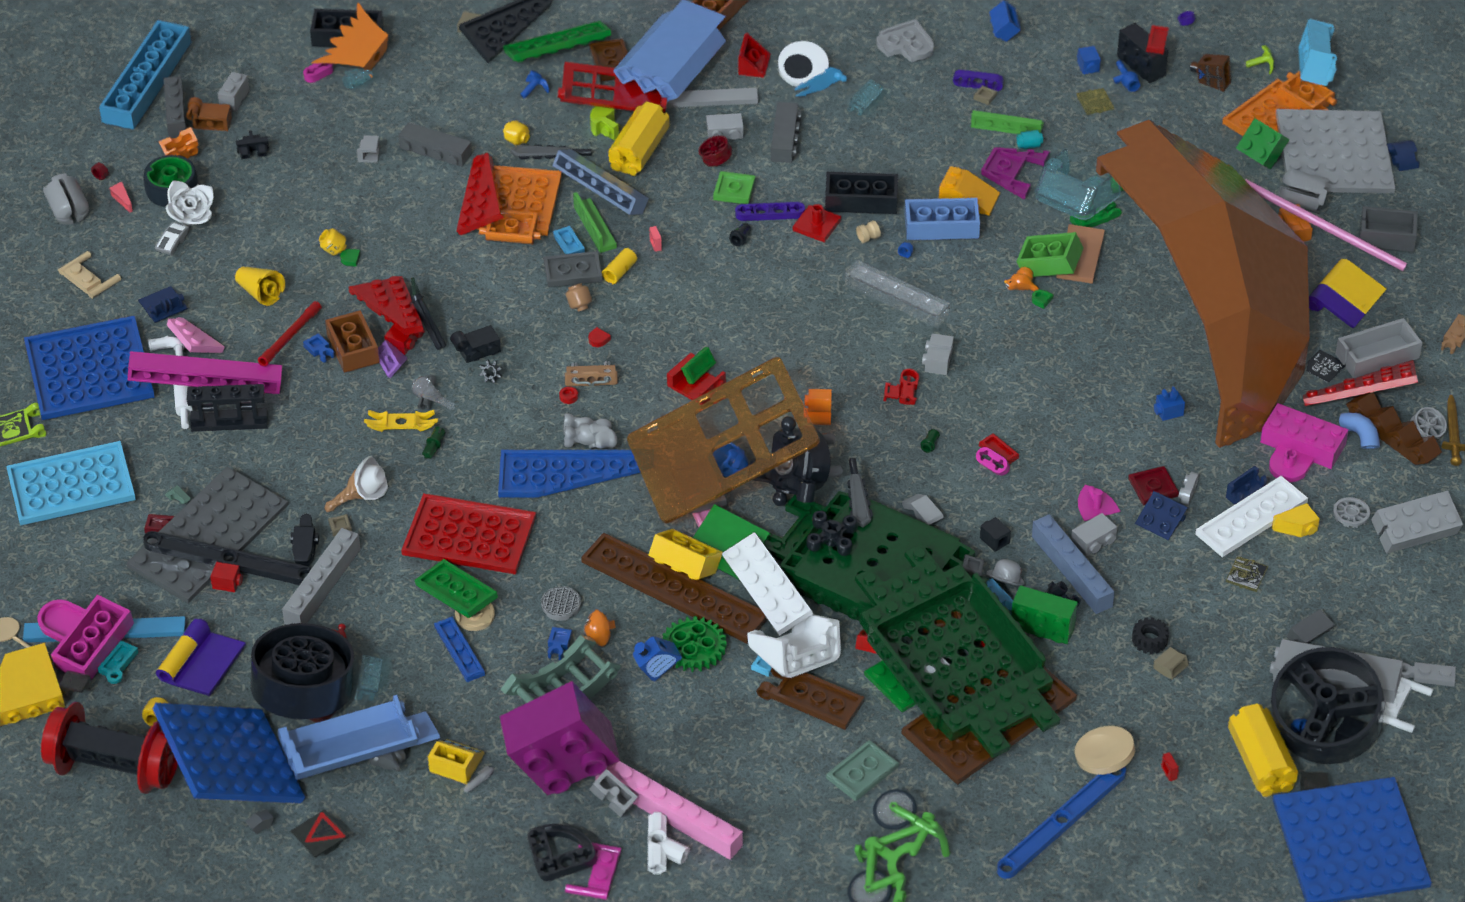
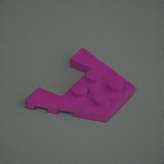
M994 147L981 169V175L1025 200L1031 190V184L1018 181L1016 178L1026 162L1044 166L1050 156V151L1043 150V153H1036L1034 150L1028 149L1027 152H1021L1015 148Z

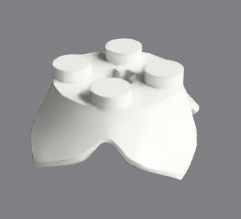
M172 181L167 195L169 204L166 205L167 214L182 225H188V227L209 221L212 216L210 206L214 198L212 187L197 185L194 188H189L184 182Z

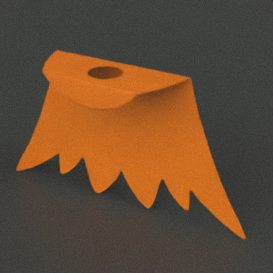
M358 2V20L351 17L353 27L341 25L340 29L344 37L330 39L338 48L325 50L330 55L316 59L311 63L353 65L363 67L369 73L368 71L373 69L387 50L388 34L367 15Z

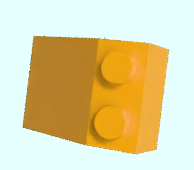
M952 166L949 167L939 187V199L977 198L979 213L990 216L1000 195L999 191L968 170Z

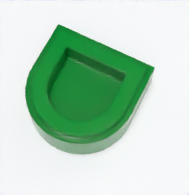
M343 250L340 253L341 263L346 266L357 267L361 255L360 250Z
M1036 290L1032 293L1031 300L1034 305L1044 309L1051 302L1054 294L1045 290Z

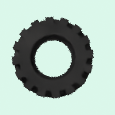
M1148 617L1144 618V621L1140 619L1133 627V645L1137 647L1138 651L1143 650L1145 654L1147 652L1153 654V652H1156V654L1160 653V650L1163 651L1168 644L1169 629L1164 622L1161 623L1160 619H1157V621L1153 617L1148 620ZM1152 633L1158 637L1147 638L1143 634Z

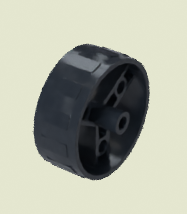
M1318 647L1294 656L1279 671L1272 688V714L1282 739L1288 749L1308 761L1319 764H1338L1350 761L1362 755L1372 746L1383 726L1385 707L1379 678L1367 661L1346 649ZM1321 669L1346 671L1360 678L1368 687L1336 690L1332 684L1324 683L1315 671ZM1291 684L1298 689L1313 707L1300 736L1288 728L1278 712L1282 696ZM1349 702V704L1338 706V703ZM1374 714L1368 725L1358 734L1346 740L1324 743L1331 727L1337 725L1339 718Z

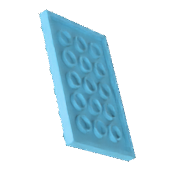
M121 441L6 466L20 526L136 500Z

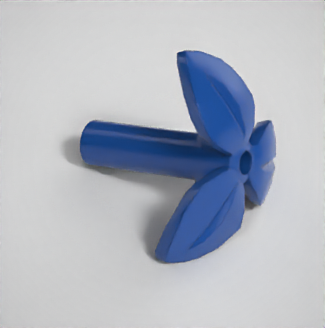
M531 70L526 78V82L530 83L520 93V96L526 98L539 84L543 86L548 94L549 87L546 80L541 78L542 75L538 72Z

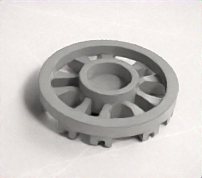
M1342 498L1335 503L1333 516H1335L1337 522L1339 521L1344 524V527L1347 526L1349 528V526H1352V528H1358L1359 525L1367 523L1370 517V508L1364 501L1358 498Z

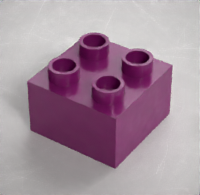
M573 681L500 716L507 755L547 795L562 793L571 784L587 776L600 775L608 766L620 761L611 722Z

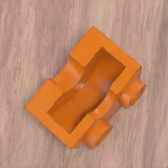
M191 127L179 132L180 134L177 138L172 139L168 137L159 141L165 155H178L189 158L198 153V140Z

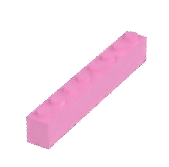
M618 761L606 768L638 796L633 803L634 805L650 814L661 812L667 815V824L729 860L743 846V832L626 764ZM601 774L595 776V781L601 776Z

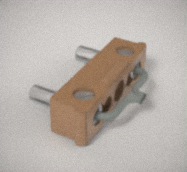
M605 361L604 365L578 366L576 362L574 366L573 362L571 366L566 367L565 386L591 387L618 384L615 365H611L609 361L608 365L607 361Z

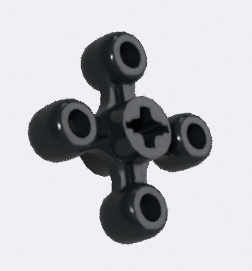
M816 511L812 516V524L815 528L822 529V532L820 534L811 533L808 535L807 548L810 551L816 552L825 543L828 546H837V552L841 556L850 555L853 548L852 541L849 538H843L842 535L845 532L851 534L857 530V518L853 515H847L842 523H839L835 520L828 521V516L824 511Z

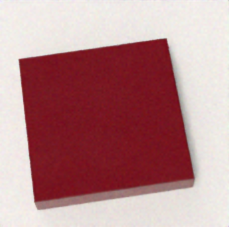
M1165 466L1128 475V479L1143 506L1146 505L1153 491L1170 499L1179 496V491Z

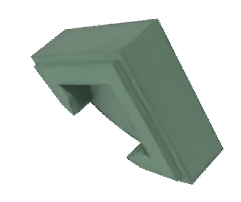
M178 485L165 493L167 498L170 500L177 499L181 504H185L191 499Z

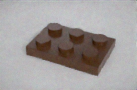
M623 38L589 43V49L595 66L615 68L628 54ZM598 74L600 82L615 80V76Z

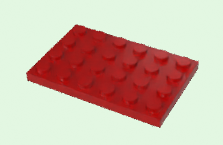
M423 493L402 547V555L439 562L445 559L451 564L516 575L536 519V512Z

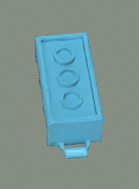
M1313 19L1307 21L1298 47L1301 80L1327 86L1328 82L1333 81L1337 69L1335 67L1337 55L1331 53L1330 49L1334 25Z

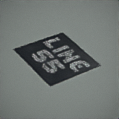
M1319 350L1308 360L1306 371L1329 383L1346 365H1343L1334 356Z

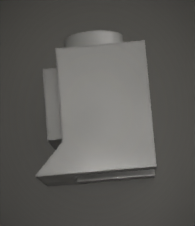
M364 135L360 142V148L357 149L358 162L378 163L380 151L379 136Z

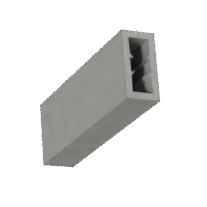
M1282 639L1280 647L1275 649L1274 658L1276 660L1275 662L1272 661L1270 666L1273 682L1282 667L1294 656L1306 650L1323 646ZM1353 652L1367 661L1376 672L1383 690L1384 703L1394 704L1402 677L1403 661ZM1336 669L1315 671L1324 683L1332 684L1336 690L1368 687L1360 678L1346 671Z

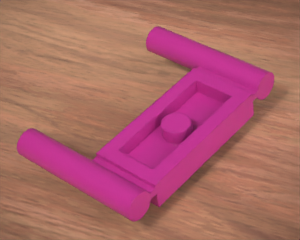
M592 843L597 852L598 860L593 866L588 888L566 884L565 892L607 900L622 848Z

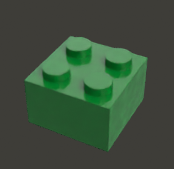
M1254 118L1236 149L1263 166L1272 169L1290 139Z

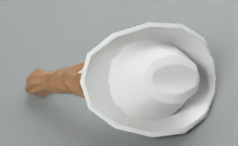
M372 456L365 458L350 476L347 487L336 495L333 500L326 502L324 507L326 512L334 511L336 507L348 500H376L384 496L388 490V485L382 467L379 466Z

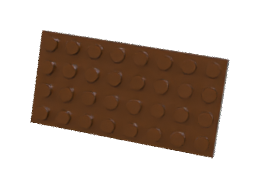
M1044 667L1045 671L1053 679L1051 690L1045 692L1042 696L1055 713L1058 714L1076 701L1077 695ZM1005 670L997 671L999 677L1005 678L1008 676ZM983 678L980 680L981 684L984 686H990L992 684V682L987 678ZM972 687L964 688L966 694L972 695L975 693ZM954 695L947 697L950 703H957L959 701ZM924 714L917 717L901 730L903 736L957 785L993 760L971 731L950 741L940 729L935 730ZM1029 718L1001 734L1013 746L1037 729L1038 726L1032 718Z

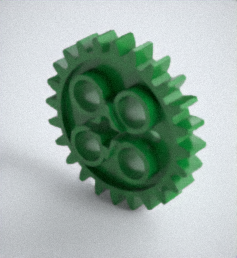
M694 616L693 620L686 617L684 622L678 619V625L672 622V628L667 627L666 633H663V639L673 642L681 654L682 658L676 663V668L683 666V671L691 668V672H694L695 668H698L701 672L704 666L710 669V664L716 666L717 660H722V655H725V649H727L726 635L723 634V629H719L718 624L712 625V620L705 622V617H702L700 621L697 620L696 616Z

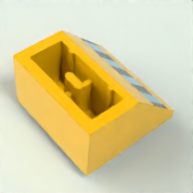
M448 739L437 741L428 755L429 772L467 784L485 753L484 751Z

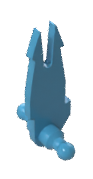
M833 67L826 68L825 72L798 85L794 90L808 86L809 88L795 96H806V94L828 88L835 82H845L847 76L843 75L839 69Z

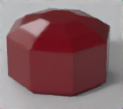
M100 162L91 167L93 176L98 180H103L109 175L108 168Z

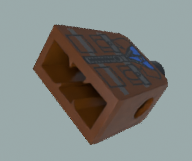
M1205 54L1199 62L1193 61L1190 65V71L1198 73V82L1224 92L1231 83L1230 56Z

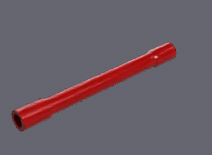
M317 301L312 302L282 336L258 358V363L261 366H267L299 330L322 309L321 304Z

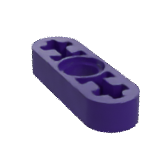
M957 70L953 76L954 85L976 89L985 86L992 90L1000 91L1004 82L1003 77L999 74L969 70ZM979 78L983 82L977 83L974 81V79Z

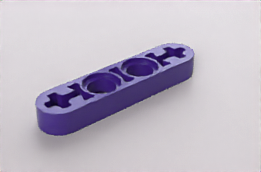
M801 202L740 204L735 208V217L740 221L799 219L805 211V205ZM762 210L765 211V213L759 214L757 213V211ZM776 210H782L783 212H782V213H776L775 211H776Z

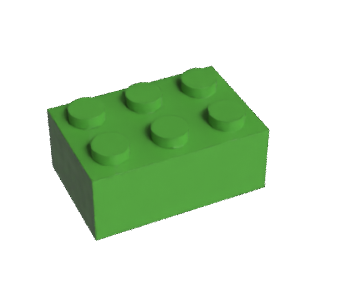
M1076 232L1027 236L1016 262L1019 268H1030L1033 271V277L1074 274L1084 248Z

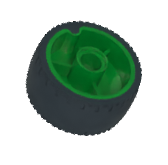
M166 155L156 158L144 170L143 180L147 197L151 202L161 207H166L169 204L167 195L172 181L184 182L189 188H194L198 185L194 164L183 156Z

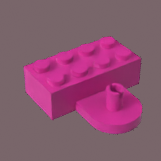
M1277 403L1262 428L1260 441L1263 444L1276 448L1269 462L1271 474L1275 478L1282 476L1288 482H1296L1306 476L1313 463L1332 469L1346 446L1349 429Z
M96 595L86 609L67 600L50 601L40 609L37 617L41 631L60 642L51 654L55 668L88 684L98 672L100 664L134 624L130 610L99 595Z

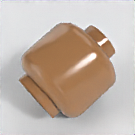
M582 283L568 287L566 298L571 309L577 308L578 311L587 309L588 304L592 302L588 287L582 285Z

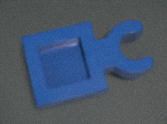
M319 333L303 341L304 348L314 357L320 355L322 362H326L327 355L334 358V351Z
M552 627L548 640L549 659H551L554 653L558 654L559 660L563 659V650L569 648L572 630Z

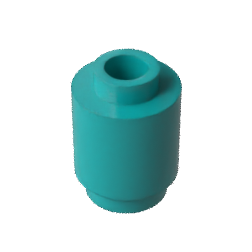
M1038 130L1021 132L1016 135L1018 148H1023V150L1038 148L1043 143V135Z

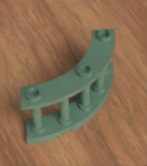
M580 634L577 640L563 653L564 658L556 664L551 662L539 669V673L534 675L531 673H512L500 690L506 695H519L528 703L534 700L529 693L540 697L546 694L542 690L544 687L553 685L557 689L564 685L559 678L567 673H572L584 685L580 690L590 699L617 676L621 665L611 661L604 662L592 650L596 641L591 637ZM585 656L590 658L601 669L591 680L576 667Z

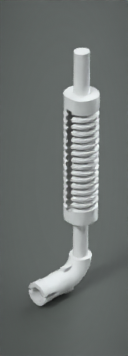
M165 336L148 340L150 351L173 348L176 356H183L184 345L176 337ZM174 385L175 410L177 415L181 416V427L187 429L189 428L188 416L192 411V406H188L186 398L187 388L191 386Z

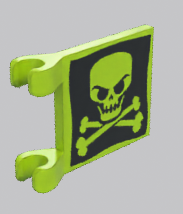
M32 403L26 409L0 416V446L32 437L40 438L46 436L43 424H38L31 429L28 416L35 417L41 415L38 403Z

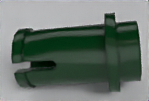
M935 429L929 430L926 438L920 443L921 449L926 453L933 451L940 433Z

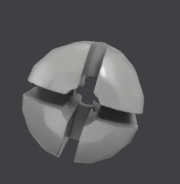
M1296 169L1288 170L1283 175L1281 181L1286 185L1299 189L1280 185L1279 196L1295 205L1299 204L1303 209L1319 213L1317 208L1319 205L1323 206L1327 190L1324 189L1325 181L1329 182V179Z
M66 173L52 177V181L46 188L44 186L43 192L56 220L63 225L73 224L72 213L77 222L85 219L89 212V204L76 177L67 176Z

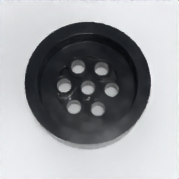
M293 623L273 628L261 635L253 645L251 652V693L261 707L281 717L315 719L330 715L341 709L351 697L354 672L353 648L344 636L325 626Z

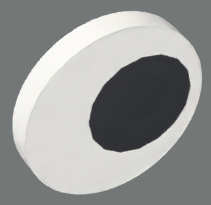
M798 41L786 46L778 60V70L781 77L787 83L796 87L802 82L805 83L814 76L825 72V69L828 68V57L825 51L818 45L807 41Z

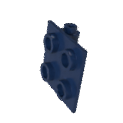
M172 286L138 300L154 323L188 309L183 302V295L176 293Z
M1153 491L1135 524L1169 540L1179 522L1185 521L1186 515L1184 514L1188 507Z

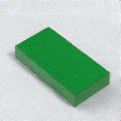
M704 347L681 368L688 384H694L716 364V361L709 347Z

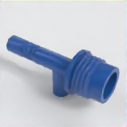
M1118 60L1116 65L1122 74L1113 78L1115 84L1121 82L1130 92L1137 91L1140 88L1137 74L1132 71L1129 72L1123 62Z

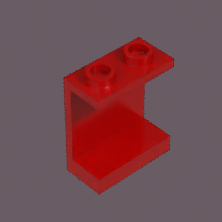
M690 353L667 373V386L703 406L707 401L710 402L717 392L725 388L726 372L722 371L716 377L706 372L694 384H688L681 368L695 356L693 353Z

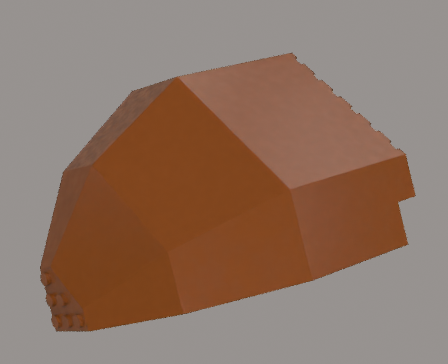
M1146 120L1117 131V135L1127 146L1097 157L1096 172L1100 176L1109 173L1159 228L1204 324L1221 398L1215 443L1220 448L1225 445H1231L1237 440L1245 439L1256 432H1262L1264 424L1277 403L1284 404L1305 370L1310 339L1308 247L1229 164L1227 165L1206 151L1198 149L1195 145L1184 141L1181 137L1170 133L1167 129L1156 125L1151 120Z

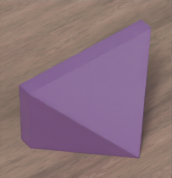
M387 340L378 348L380 365L387 377L391 378L408 358Z

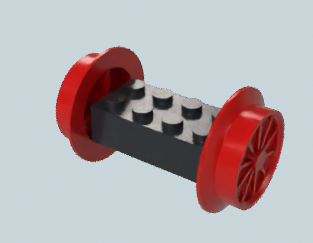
M73 702L68 708L56 707L49 715L44 727L41 741L42 760L46 764L54 765L56 773L61 776L66 775L76 761L137 775L140 792L148 794L154 787L166 789L170 785L178 766L158 720L151 726L146 736L142 734L135 736L124 730L112 731L105 726H90L85 722L83 705L79 702Z

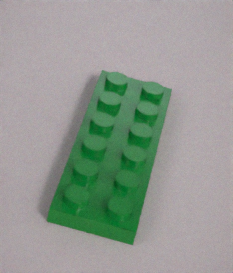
M599 20L505 45L503 48L504 53L513 61L522 62L529 57L537 58L544 53H556L559 49H571L574 45H586L593 40H604L606 37L611 36V30Z

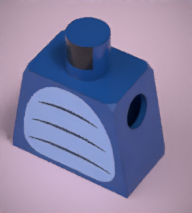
M655 636L649 638L645 643L638 642L633 652V657L638 666L653 682L682 658L673 642Z

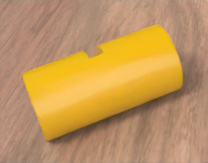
M624 248L602 271L604 280L611 284H616L637 262L636 254L631 249Z

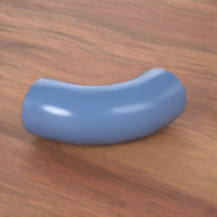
M1342 413L1340 415V426L1358 434L1361 448L1376 449L1380 447L1377 428L1369 418L1360 413Z

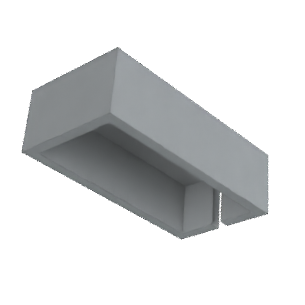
M1402 318L1338 338L1335 354L1341 363L1346 365L1345 368L1353 378L1379 371L1380 368L1385 366H1394L1419 359L1422 341L1406 320Z
M1448 491L1379 509L1371 519L1377 534H1382L1379 539L1386 554L1455 535L1463 526Z

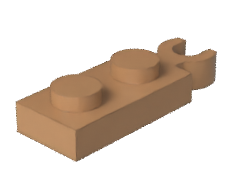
M1458 314L1444 335L1441 345L1442 351L1446 347L1451 348L1450 354L1455 352L1456 346L1461 347L1465 341V316Z

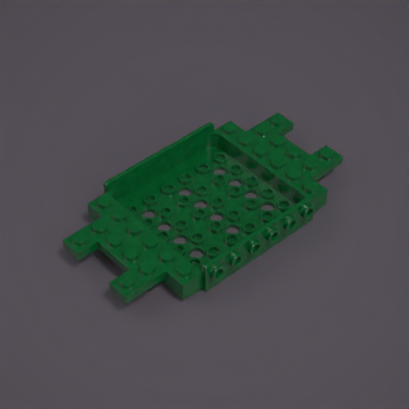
M841 491L837 492L826 507L816 502H800L794 495L786 504L785 511L799 518L783 538L770 533L764 544L771 556L782 560L779 567L790 582L794 583V587L801 596L808 597L817 604H823L835 612H841L849 618L860 621L861 613L875 606L855 582L856 575L873 568L880 579L885 582L912 568V565L904 557L905 551L921 543L926 550L932 552L931 556L944 572L959 564L963 565L965 554L975 557L976 554L975 550L961 543L960 538L869 499V509L872 510L873 518L865 527L858 526L857 530L852 533L854 536L850 540L852 541L853 548L850 555L841 556L833 549L834 546H828L825 543L822 544L820 550L816 552L810 551L806 543L808 535L811 533L820 534L822 532V529H817L812 524V516L816 511H824L828 516V521L835 520L839 523H842L845 516L850 515L852 509L849 508V500L851 499L848 498V493ZM894 535L898 539L896 541H889L887 537ZM886 548L888 552L885 554H880L877 552V550ZM831 558L834 562L826 564L823 562V559ZM876 561L878 565L871 567L867 562ZM981 576V578H983L986 582L989 580ZM923 628L918 629V633L921 634Z
M921 543L905 551L904 557L913 568L885 582L880 579L873 568L855 576V582L875 606L861 613L859 623L868 635L867 641L935 730L940 729L950 741L971 731L993 759L1010 750L1011 745L1001 733L1029 718L1034 720L1042 732L1060 724L1061 719L1042 696V694L1051 690L1053 679L1044 669L1045 655L1036 648L1032 638L1025 634L1020 623L1013 619L1008 608L1001 604L996 593L989 589L986 581L977 573L973 574L971 578L961 564L944 572ZM954 611L960 612L962 617L960 619L953 618L951 613ZM936 620H943L946 625L944 627H937L934 622ZM926 628L929 634L926 636L920 635L918 629ZM908 636L913 642L906 644L901 641V638ZM980 640L984 642L985 647H975L974 642ZM965 649L969 654L964 657L958 655L957 651ZM948 657L952 660V663L950 665L942 664L941 659ZM932 666L935 668V672L932 674L926 673L924 667ZM1005 670L1008 676L1005 678L999 677L997 671ZM983 678H987L992 682V684L990 686H984L981 684L980 680ZM972 687L975 693L972 695L966 694L964 688ZM954 695L959 701L957 703H950L947 697Z

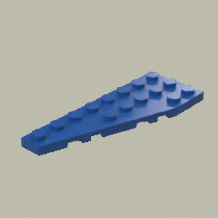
M501 450L498 496L537 498L653 470L655 450Z

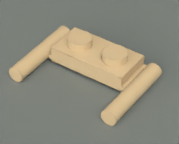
M86 251L59 268L58 272L88 294L89 297L94 298L121 281V277L119 274H116L104 283H101L98 277L81 265V263L91 258L90 252Z

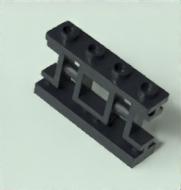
M264 384L187 388L186 400L188 406H198V411L190 412L191 432L268 429L267 408H257V403H265ZM236 404V409L219 410V405ZM214 411V413H204V412Z

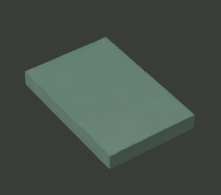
M868 740L826 774V779L854 801H857L897 769L899 762Z

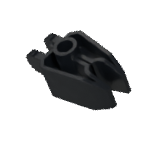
M306 513L301 516L299 525L294 526L290 542L292 544L295 564L308 567L314 560L316 545H319V533L315 531L312 516Z

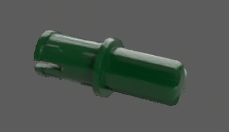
M435 427L431 436L427 438L426 446L422 452L425 459H431L436 450L440 448L441 440L446 433L443 428L438 433L441 427Z

